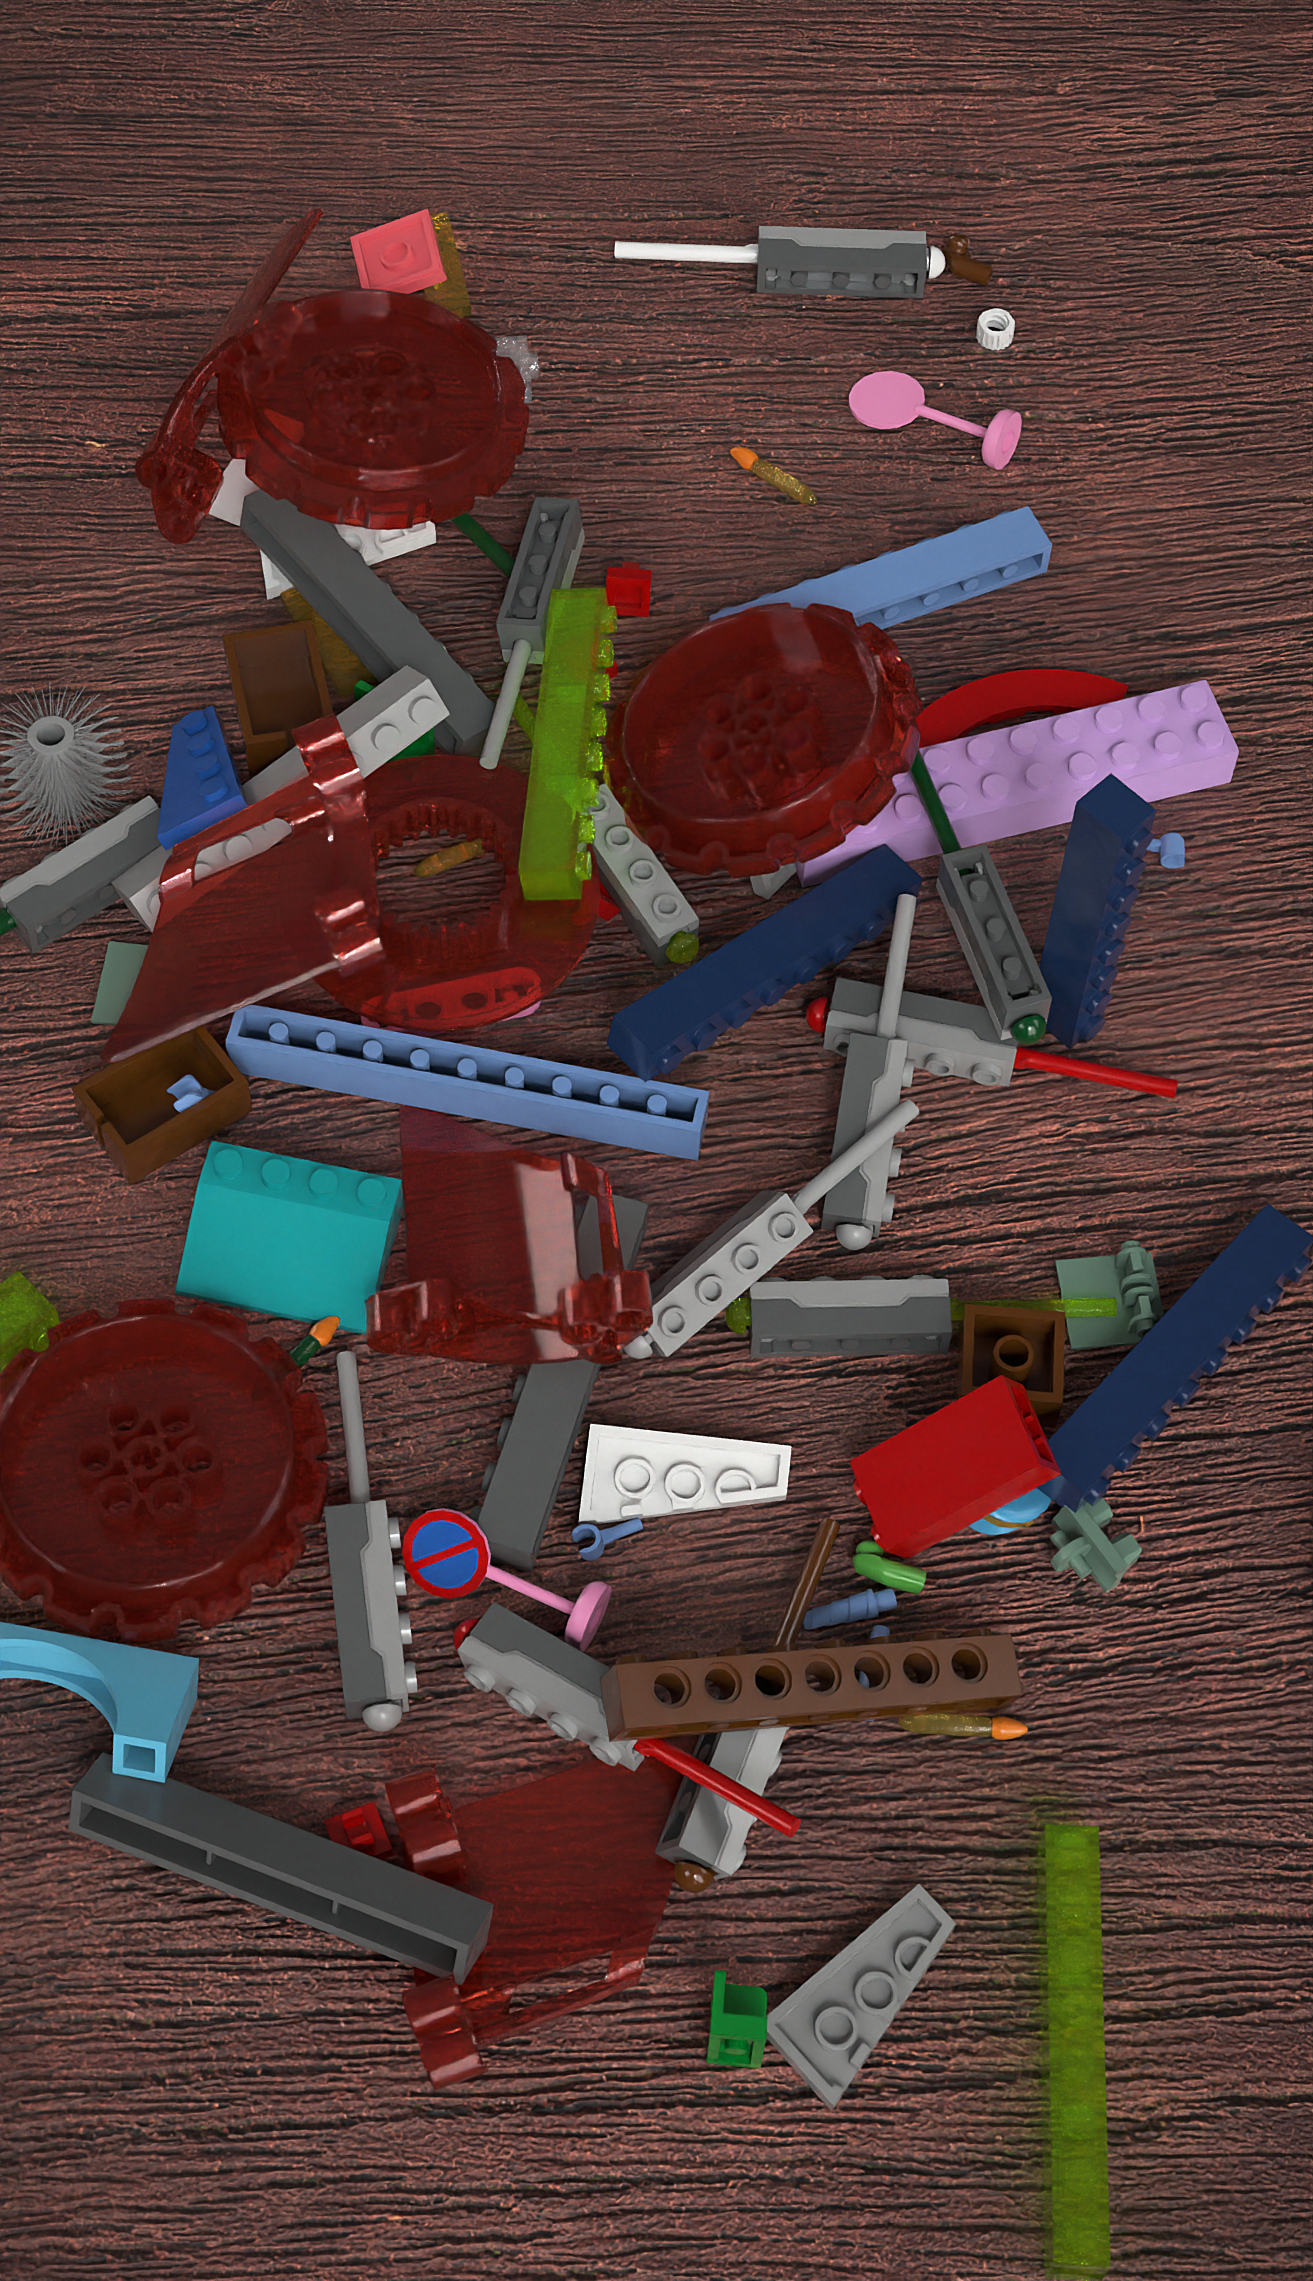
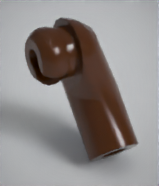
M958 233L951 234L947 240L948 244L943 247V254L951 272L957 277L988 286L994 266L971 259L967 251L970 245L969 238Z

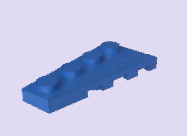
M213 705L202 711L195 710L188 713L179 723L172 726L157 838L165 851L249 808L222 720Z

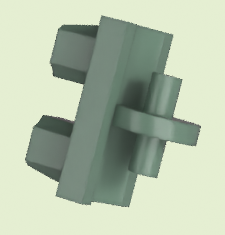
M1103 1497L1095 1506H1091L1089 1503H1086L1084 1506L1082 1505L1076 1513L1064 1505L1051 1521L1058 1531L1050 1537V1540L1059 1550L1050 1561L1052 1567L1056 1572H1062L1072 1567L1080 1579L1091 1574L1105 1593L1119 1585L1125 1571L1138 1560L1142 1549L1134 1537L1126 1531L1109 1541L1100 1528L1110 1523L1113 1514L1111 1507Z

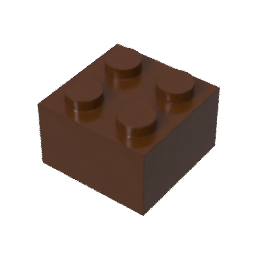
M965 1304L959 1329L957 1400L996 1377L1004 1375L1024 1385L1041 1427L1056 1428L1063 1405L1065 1312Z

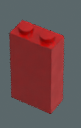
M1004 1375L996 1377L849 1461L856 1477L852 1482L854 1491L860 1501L868 1507L874 1522L870 1526L874 1540L884 1551L906 1559L915 1556L1061 1475V1471L1024 1385Z

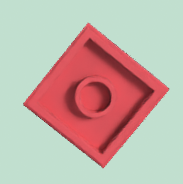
M428 208L350 237L364 300L369 308L448 280L433 219Z

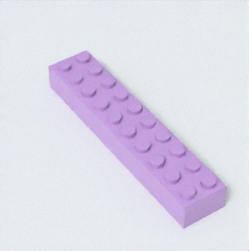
M1207 680L919 749L961 848L1071 822L1076 802L1110 773L1147 803L1231 782L1239 754V749ZM901 753L777 783L774 815L782 836L789 839L797 869L796 872L802 888L825 882L883 844H886L905 862L943 853Z

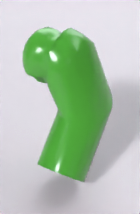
M865 1540L856 1546V1555L852 1557V1563L858 1574L888 1587L916 1595L922 1591L926 1579V1571L924 1569L882 1557L884 1550L875 1541Z

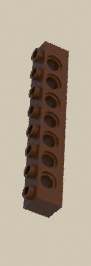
M988 1628L969 1630L960 1634V1638L944 1639L942 1632H929L913 1637L911 1642L896 1643L894 1636H879L868 1639L864 1642V1645L847 1646L846 1640L837 1639L821 1642L815 1646L816 1649L798 1650L797 1644L785 1643L767 1648L766 1653L749 1654L746 1647H734L717 1652V1657L699 1658L696 1651H683L667 1656V1661L648 1662L646 1655H632L616 1660V1665L600 1679L609 1742L1003 1709L1021 1697L1023 1692L1011 1634L992 1635L991 1629ZM951 1661L958 1663L963 1668L965 1679L956 1675ZM903 1664L914 1670L917 1676V1683L910 1681L906 1677ZM854 1668L865 1673L869 1680V1688L857 1681ZM805 1672L811 1673L818 1679L821 1688L820 1692L813 1690L807 1684ZM755 1676H759L768 1682L771 1688V1696L763 1694L757 1688ZM705 1680L712 1681L719 1687L722 1694L721 1700L715 1699L708 1694L704 1684ZM654 1684L662 1685L669 1691L672 1700L671 1704L663 1703L657 1698L654 1692Z

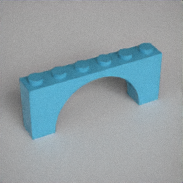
M0 1622V1679L24 1678L40 1680L65 1687L84 1697L104 1715L114 1733L112 1773L165 1783L197 1699L199 1658Z

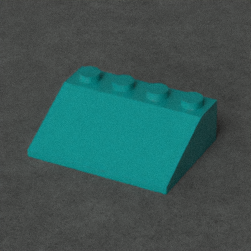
M211 1141L197 1185L175 1288L176 1295L316 1324L329 1316H337L340 1318V1324L337 1329L367 1335L404 1209L402 1180Z

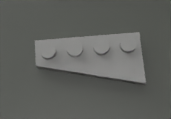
M920 1884L914 1887L766 2016L768 2017L766 2038L831 2111L955 1928L956 1923Z

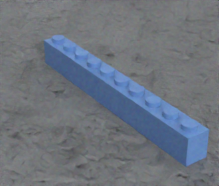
M242 1002L237 1003L225 1042L227 1056L242 1074L696 1161L699 1159L708 1118L710 1091L653 1080L644 1082L641 1078Z

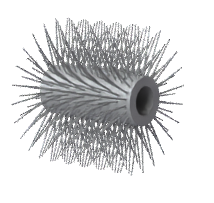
M49 682L50 716L48 715L44 694L46 717H44L35 694L40 719L32 705L30 704L35 715L22 700L21 702L29 710L35 722L33 723L29 717L28 719L24 717L16 708L14 709L18 713L13 711L25 723L27 721L31 724V726L27 724L29 728L25 727L19 720L17 721L21 725L15 721L11 722L5 718H0V720L14 724L26 731V733H18L0 729V732L21 738L18 740H0L2 744L15 746V748L0 751V755L13 757L6 762H2L3 764H0V767L15 768L9 774H5L6 776L0 775V781L4 778L19 780L8 788H1L0 793H4L7 790H11V792L13 790L22 791L19 795L8 801H0V806L4 804L10 805L13 801L28 800L15 811L0 816L9 817L17 812L19 814L24 809H31V807L36 806L25 818L10 826L13 828L18 823L25 822L34 814L36 817L37 813L41 811L40 818L28 829L30 831L33 827H36L39 821L40 826L44 816L46 815L47 819L48 813H51L47 823L45 819L43 830L38 836L39 838L42 832L44 835L50 823L49 833L55 815L51 844L57 825L58 842L60 821L62 829V817L65 840V817L67 847V817L73 842H75L70 817L72 816L80 837L82 833L78 825L77 816L84 827L85 825L81 818L91 829L81 811L90 820L91 818L88 814L93 819L96 818L104 823L90 809L88 811L85 807L96 808L103 814H105L104 812L110 815L114 813L93 805L89 800H94L99 806L101 805L97 801L103 804L106 802L112 805L111 803L115 805L129 804L105 800L93 794L130 793L133 790L115 791L99 786L130 780L132 777L128 776L121 779L102 777L111 771H121L129 767V764H121L117 767L101 766V764L111 758L118 759L127 756L124 752L111 753L110 755L98 754L111 745H123L124 741L117 740L114 743L109 741L107 744L96 742L109 733L122 732V730L118 728L116 730L110 729L108 732L90 733L102 723L119 717H108L105 720L102 719L99 723L98 721L95 724L92 722L91 725L81 727L89 718L105 709L103 707L94 713L92 712L89 716L87 714L84 719H80L79 722L75 723V718L91 703V698L83 708H80L77 714L75 712L72 718L71 711L69 721L66 720V716L78 699L77 697L74 701L77 695L76 692L67 711L68 700L62 718L66 689L58 711L59 691L57 711L55 706L54 716L53 694L51 712V687Z

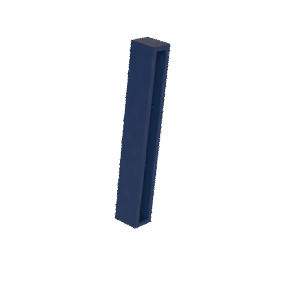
M1112 773L1076 802L1039 966L1052 997L1046 1030L1068 1049L1074 1047L1083 1038L1086 1041L1091 1040L1105 1024L1106 1020L1103 1018L1105 1007L1112 998V994L1109 993L1111 984L1119 971L1116 968L1118 957L1125 948V943L1123 942L1125 930L1132 921L1130 916L1131 907L1139 894L1137 889L1139 876L1146 867V862L1144 861L1146 849L1154 837L1151 830L1157 810Z
M883 844L615 1014L607 1046L644 1082H647L661 1072L663 1074L670 1073L688 1054L696 1049L698 1051L705 1050L716 1040L719 1034L728 1028H739L750 1018L753 1012L764 1005L768 1007L774 1005L791 987L798 983L801 985L808 983L822 967L831 961L834 963L842 961L854 946L864 940L870 942L878 937L885 926L895 919L898 896L909 894L917 899L923 878L892 849ZM917 899V901H916V908H917V906H918V904H919V900H918V899Z
M1267 1204L1048 1440L1061 1475L1037 1487V1489L1062 1508L1066 1505L1075 1513L1086 1503L1095 1506L1111 1486L1112 1482L1108 1480L1109 1477L1117 1469L1125 1473L1135 1462L1141 1452V1448L1138 1445L1146 1437L1152 1441L1155 1440L1164 1430L1171 1418L1167 1413L1175 1405L1184 1408L1200 1387L1197 1380L1204 1373L1211 1377L1218 1371L1229 1354L1226 1348L1233 1341L1241 1345L1257 1324V1321L1254 1319L1261 1310L1269 1314L1285 1293V1290L1282 1289L1284 1284L1289 1279L1297 1283L1302 1278L1313 1261L1307 1256L1313 1244V1236L1274 1207Z

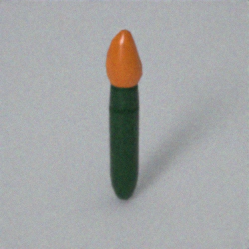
M329 1316L317 1322L311 1328L309 1336L301 1340L258 1382L251 1393L252 1402L261 1403L274 1395L314 1356L320 1347L326 1346L338 1328L340 1318Z

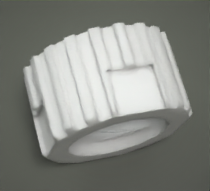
M993 308L982 312L979 316L976 330L978 343L982 347H986V349H1005L1013 340L1015 320L1009 312L1003 309ZM988 327H995L1002 331H992Z

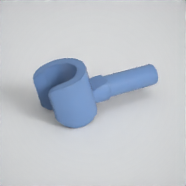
M1167 833L1160 839L1153 838L1146 849L1151 850V852H1159L1160 862L1164 867L1175 869L1181 868L1185 864V841L1178 833Z
M192 1075L184 1076L167 1089L168 1093H172L178 1099L173 1105L180 1113L216 1092L203 1088Z
M635 1518L599 1531L594 1525L585 1523L573 1530L572 1539L574 1542H581L589 1537L596 1539L592 1546L579 1551L583 1559L594 1561L601 1557L606 1544L642 1530L643 1525L639 1518Z

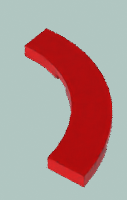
M1029 669L991 675L952 690L930 704L903 730L892 746L891 755L901 753L898 744L901 740L909 737L915 739L920 749L965 738L968 732L987 722L988 724H993L1006 719L1025 716V713L1029 711L1046 710L1053 711V715H1061L1123 700L1127 696L1129 685L1090 673L1063 669Z

